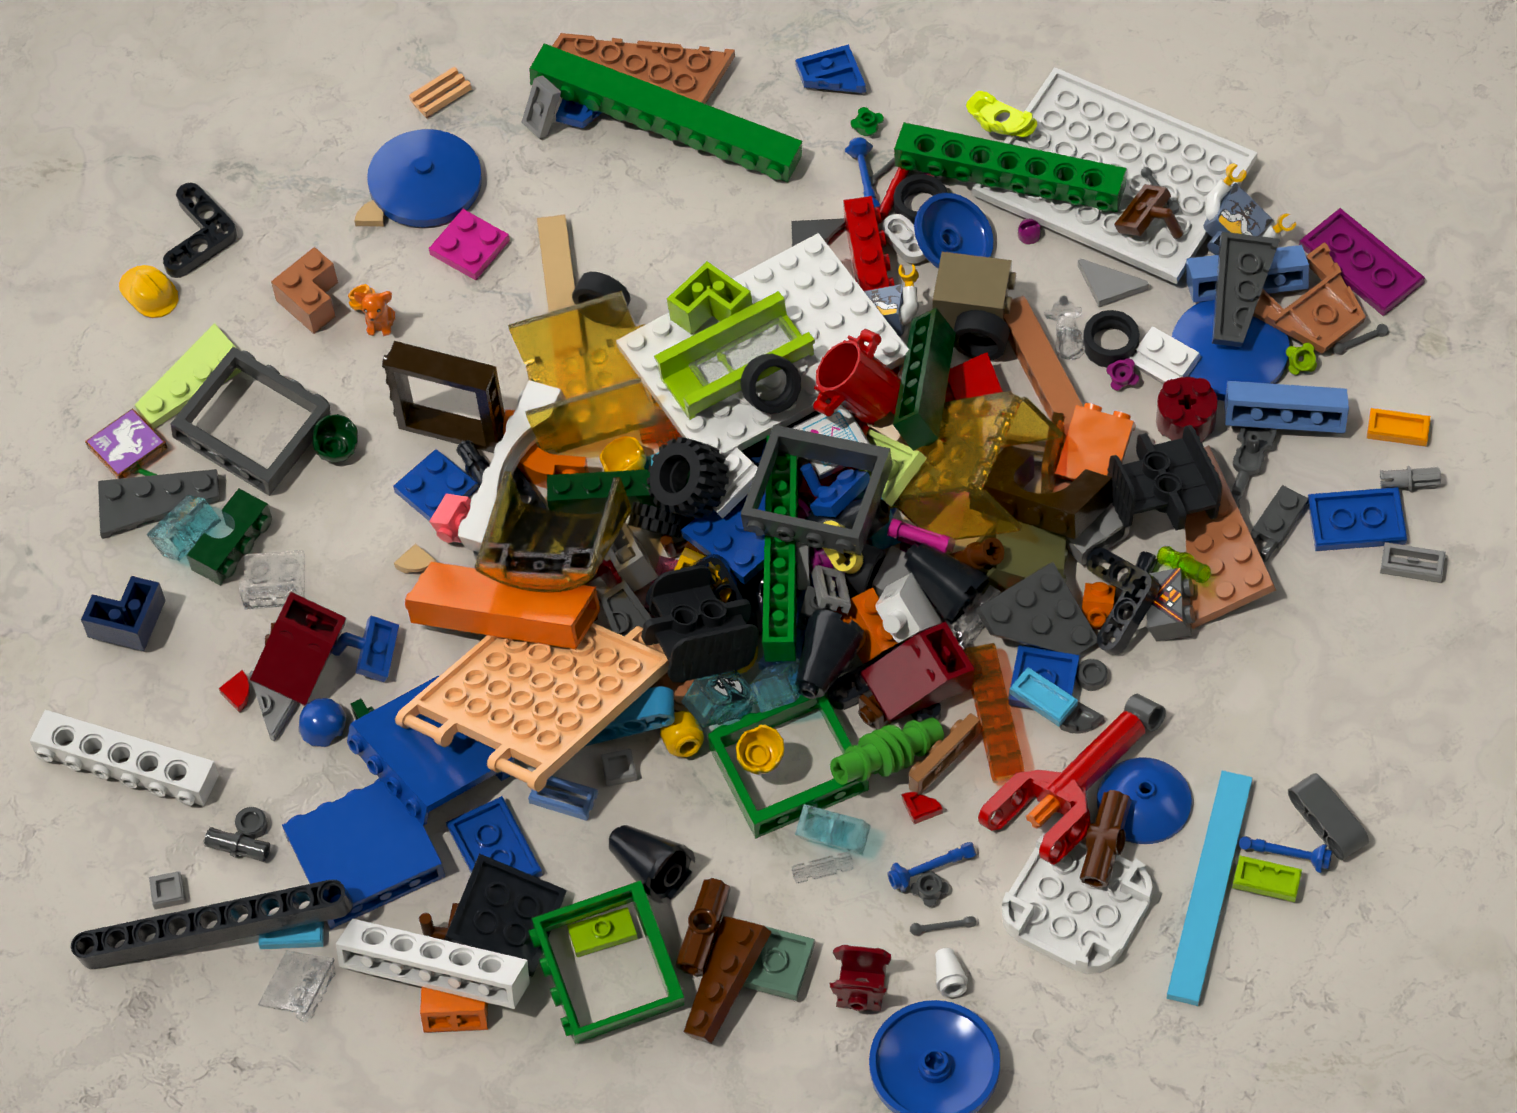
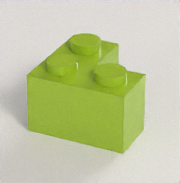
M708 261L667 298L670 320L691 335L711 316L718 321H722L753 304L750 290Z

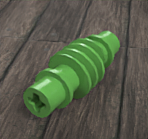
M932 717L920 722L916 720L908 721L903 729L895 725H886L881 729L874 730L872 733L864 734L859 739L858 745L849 746L844 754L831 760L830 770L832 776L839 784L845 785L854 780L864 782L870 778L871 774L878 773L882 777H888L892 773L900 772L903 768L907 769L913 764L914 755L918 757L924 756L938 740L943 741V728L937 719Z

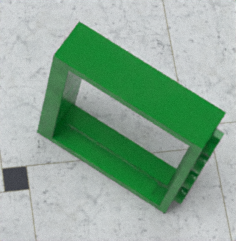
M799 693L796 697L787 701H777L761 712L749 713L743 716L740 721L730 725L718 726L708 734L709 749L755 839L869 790V780L864 782L854 780L841 785L833 778L757 811L725 749L737 743L741 735L747 730L754 729L759 725H767L773 728L819 708L840 750L844 754L845 750L852 744L825 694L822 697L809 699Z
M641 880L532 918L534 929L529 930L533 946L534 948L540 947L544 958L539 959L543 974L545 978L549 976L552 978L554 987L550 988L553 1002L555 1007L562 1006L565 1017L560 1018L566 1037L572 1035L575 1044L684 1006L683 992ZM633 902L667 997L580 1027L546 932Z

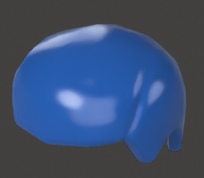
M317 698L306 704L299 717L298 731L302 739L310 745L326 747L330 745L334 738L342 736L347 716L343 707L334 700Z

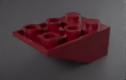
M290 591L251 675L250 681L306 706L345 626L346 617Z
M943 622L917 633L861 672V675L890 723L972 689L975 669L948 624Z

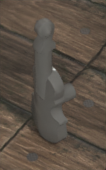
M1241 426L1240 433L1237 434V440L1242 445L1236 449V455L1233 458V467L1238 474L1231 493L1238 508H1240L1239 500L1244 494L1249 476L1260 472L1261 464L1264 461V451L1273 448V442L1277 433L1274 428Z

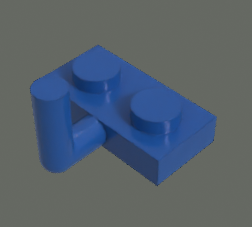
M805 464L800 469L812 494L817 497L810 505L813 514L816 516L836 517L868 486L870 480L868 471L848 469L841 472L837 476V480L830 486H822L812 464Z
M371 615L367 620L364 636L360 637L348 632L342 633L337 640L332 654L335 656L341 655L347 646L360 649L356 673L385 682L389 675L399 624Z

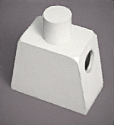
M912 572L887 585L875 605L878 614L883 620V628L888 633H891L897 643L908 640L917 633L942 622Z

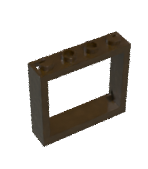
M394 341L388 355L383 357L382 367L386 372V384L389 385L390 400L393 402L394 407L393 415L396 417L398 428L455 444L470 440L474 443L476 449L494 453L497 443L504 436L503 422L505 416L496 366ZM408 376L474 392L481 420L414 404Z

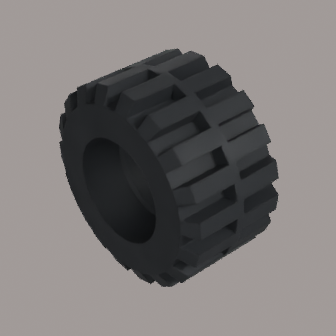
M678 437L677 440L671 439L667 445L663 444L659 448V454H654L652 458L654 462L648 468L650 477L647 478V485L651 486L648 492L651 497H654L653 502L655 505L660 506V509L688 518H702L704 514L709 515L712 513L713 507H718L721 504L720 498L721 496L725 497L727 492L724 490L725 485L729 484V477H726L729 468L728 465L724 464L726 460L724 455L720 454V450L716 447L684 437ZM689 471H690V477H689L688 483H687V485H686V479H687L688 473H689Z

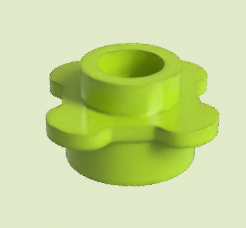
M1304 343L1300 347L1289 346L1286 349L1285 354L1289 357L1290 362L1288 370L1291 374L1297 375L1300 371L1312 372L1316 369V356L1313 352L1314 346L1311 343ZM1300 356H1303V361H1299Z

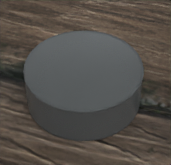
M1097 659L1084 660L1077 669L1076 679L1079 686L1088 691L1101 689L1107 682V668L1104 663Z
M247 807L236 815L235 826L237 832L244 833L245 837L257 839L265 833L267 819L261 809Z

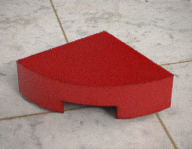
M243 670L219 688L220 694L239 713L247 705L250 693V684Z
M917 792L901 794L902 801L914 825L943 814L942 806L934 798L917 794Z

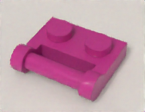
M894 518L889 525L887 533L888 536L898 537L897 540L909 545H914L915 542L926 543L944 553H947V551L952 553L956 543L952 537L940 535Z

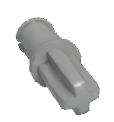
M1410 466L1403 470H1380L1381 479L1393 478L1391 481H1380L1381 489L1408 487V490H1412V487L1439 485L1441 483V472L1438 467L1411 469Z

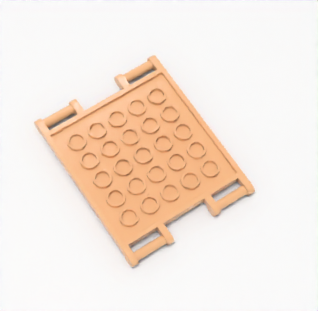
M592 623L577 649L487 635L397 713L395 723L404 729L411 728L434 739V742L442 747L449 746L457 732L496 750L489 756L487 761V767L497 773L502 771L527 783L530 789L539 792L545 787L548 778L668 672L669 661L659 643L645 645L641 638L643 628L640 626H636L626 636H622ZM422 714L443 725L438 728L416 716ZM513 757L536 769L532 772L508 761V759Z

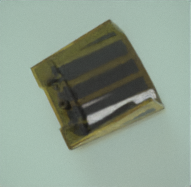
M505 471L476 559L475 570L504 585L533 592H562L586 584L593 579L632 511L621 478H613L603 513L573 514L552 511L522 502L511 471Z

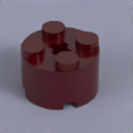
M1180 377L1167 380L1163 384V388L1158 395L1156 425L1162 436L1164 434L1171 441L1181 439L1184 427L1187 425H1192L1196 430L1201 443L1205 441V438L1210 433L1212 434L1216 424L1218 401L1210 382L1204 378Z

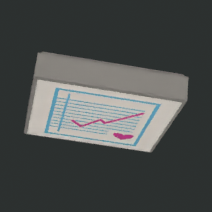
M841 405L834 410L832 416L828 417L821 413L792 427L793 429L870 444L853 414ZM808 459L820 480L847 467Z

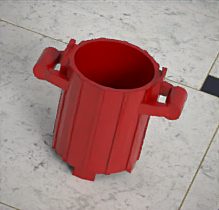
M864 329L861 331L860 336L854 338L849 335L847 337L848 341L844 340L831 347L825 356L822 357L816 370V384L818 387L815 385L814 389L819 392V395L813 404V409L829 417L841 405L862 422L873 426L875 421L886 417L889 412L895 414L901 379L895 372L874 357L877 346L881 343V336L868 329ZM827 399L831 400L830 404L826 403L825 401Z

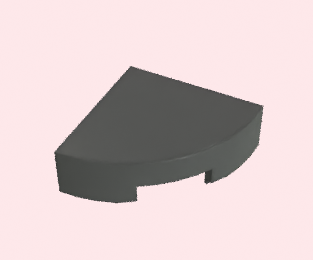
M1078 702V706L1062 723L1061 730L1075 734L1092 731L1104 721V715Z

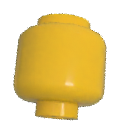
M675 712L674 723L660 728V735L668 752L677 757H690L696 754L704 742V733L698 720L690 712Z

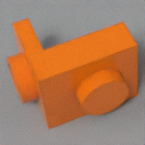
M1103 582L1085 583L1082 612L1092 629H1101L1113 609L1115 586H1110Z

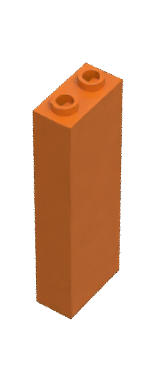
M430 562L424 573L419 576L418 582L405 598V608L408 610L411 623L571 649H577L600 612L598 595L594 586Z

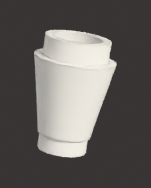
M943 948L938 950L935 954L936 987L944 997H958L966 991L968 979L953 949Z

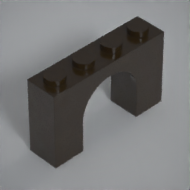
M1007 445L970 480L971 506L1075 540L1113 502L1112 477L1087 469L1063 490L1045 494L1024 490L1023 488L1035 477L1034 453L1011 445Z

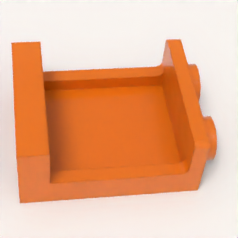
M1085 403L1084 407L1076 405L1055 472L1057 477L1073 482L1085 469L1107 476L1109 459L1112 455H1117L1121 463H1123L1132 431H1135L1136 428L1135 422L1130 420L1131 416L1119 411H1114L1113 415L1101 412L1102 407L1091 403Z

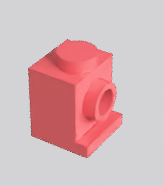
M445 494L431 517L430 524L436 530L437 536L444 542L461 543L458 537V529L461 521L466 519L470 510L471 499L469 497Z

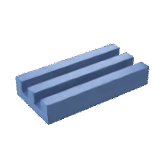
M554 776L547 779L546 785L586 796L587 799L584 800L571 796L568 793L545 787L539 792L531 790L528 797L530 804L586 821L589 818V811L594 806V799L596 800L598 796L597 789Z

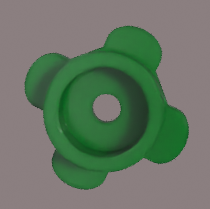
M862 107L858 110L857 117L851 120V127L857 130L860 135L872 136L878 131L879 124L884 121V116L881 113L870 111L867 107Z

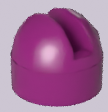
M1033 219L1023 220L1018 227L1019 240L1024 244L1038 242L1041 237V228L1038 222Z

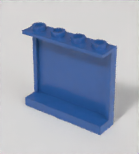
M439 676L351 722L347 738L350 750L363 759L369 771L377 775L384 782L389 793L396 796L405 805L407 812L412 817H416L423 826L427 824L430 811L494 775L500 781L510 777V775L502 771L497 773L487 767L488 758L496 749L460 732L454 735L449 746L442 747L436 744L434 739L414 729H404L396 725L395 718L397 713ZM422 714L416 716L438 728L443 725ZM511 757L508 759V761L514 763L515 758Z
M380 778L367 787L351 790L338 800L322 803L316 810L304 815H296L289 819L287 823L282 824L286 839L290 842L309 884L326 880H338L352 897L353 907L346 916L326 921L330 929L445 877L442 862L424 826L416 817H412L407 812L405 805L396 796L389 793L386 785ZM341 895L334 896L329 903L336 902Z

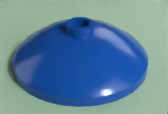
M940 193L930 197L920 206L914 222L915 237L922 253L935 267L939 269L942 252L991 257L993 250L991 226L984 213L972 201L958 194Z
M1139 757L1125 760L1115 765L1106 773L1098 788V811L1104 792L1115 790L1130 796L1132 802L1124 829L1126 833L1125 841L1131 843L1155 844L1163 842L1177 834L1186 824L1190 815L1192 798L1187 781L1177 769L1158 759ZM1147 788L1150 792L1145 794L1140 789Z

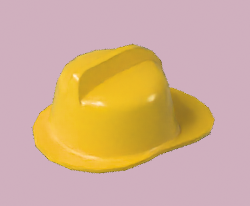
M141 265L133 267L123 274L120 279L119 290L121 294L143 316L151 318L163 317L169 314L177 305L178 291L165 274L154 266Z

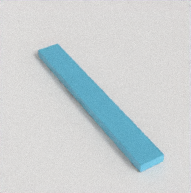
M1221 771L1166 999L1196 1006L1199 1004L1253 777Z

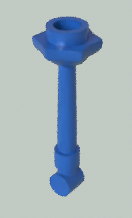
M862 137L854 138L849 142V146L845 148V152L852 158L858 159L864 197L872 196L874 207H880L879 201L876 200L875 191L872 189L865 156L872 150L873 145Z
M1244 836L1239 840V846L1242 849L1250 848L1262 853L1265 851L1311 860L1315 870L1319 873L1322 872L1323 868L1329 869L1332 851L1327 850L1326 844H1322L1314 849L1313 852L1268 843L1266 840H1253L1248 836Z
M973 842L964 843L960 849L950 850L945 855L909 870L898 863H893L891 871L887 872L892 888L894 890L899 888L903 893L908 887L910 877L950 862L955 863L962 860L963 857L965 859L974 857L976 852Z

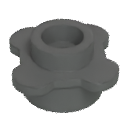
M927 871L918 878L917 883L911 885L910 890L913 895H918L923 900L925 906L932 907L941 895L948 893L949 887L933 871ZM932 887L933 889L928 891L926 888Z

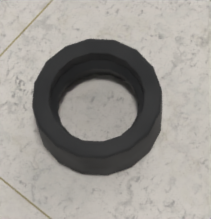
M926 174L911 175L903 179L896 186L893 196L895 214L905 216L914 224L917 211L907 208L904 205V200L914 193L922 192L932 196L947 193L946 187L939 179Z
M590 271L584 273L572 293V300L582 313L603 323L619 322L631 301L630 293L624 285L613 277L600 272Z
M983 310L965 311L957 316L953 329L956 332L954 347L958 352L969 358L988 353L990 360L998 359L1005 352L1010 329L1002 318L993 313ZM972 333L983 334L988 336L989 338L979 337Z
M1116 310L1101 311L1093 315L1087 321L1083 332L1085 354L1090 361L1106 368L1109 364L1118 360L1133 357L1136 353L1135 349L1139 345L1140 334L1138 325L1132 317ZM1112 328L1125 333L1129 341L1126 346L1120 349L1109 350L1097 345L1094 342V335L1103 329Z
M773 353L761 354L752 359L744 368L741 376V391L744 398L756 409L768 414L781 413L789 409L797 401L801 391V376L798 369L789 360ZM776 366L785 372L786 385L779 397L772 401H766L757 395L756 382L758 376L765 369Z
M868 544L864 545L861 568L853 574L845 573L850 599L872 588L875 576L886 556L884 550Z

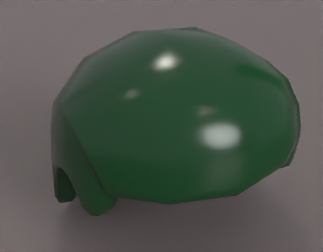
M339 414L327 415L318 421L313 434V447L321 459L330 462L346 461L354 454L358 442V430L348 417Z

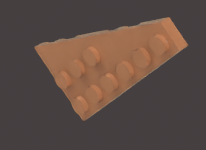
M560 33L552 45L555 48L706 104L735 58L734 49H725L724 52L710 51V47L699 46V49L683 48L681 44L640 40L637 41V44L625 43L623 39L612 38V41L596 40L594 36Z
M1209 445L1204 447V449L1208 453L1207 455L1210 457L1211 463L1214 465L1221 480L1222 495L1216 519H1210L1205 510L1186 515L1187 578H1191L1194 587V596L1190 597V605L1193 606L1195 612V623H1191L1192 629L1276 591Z

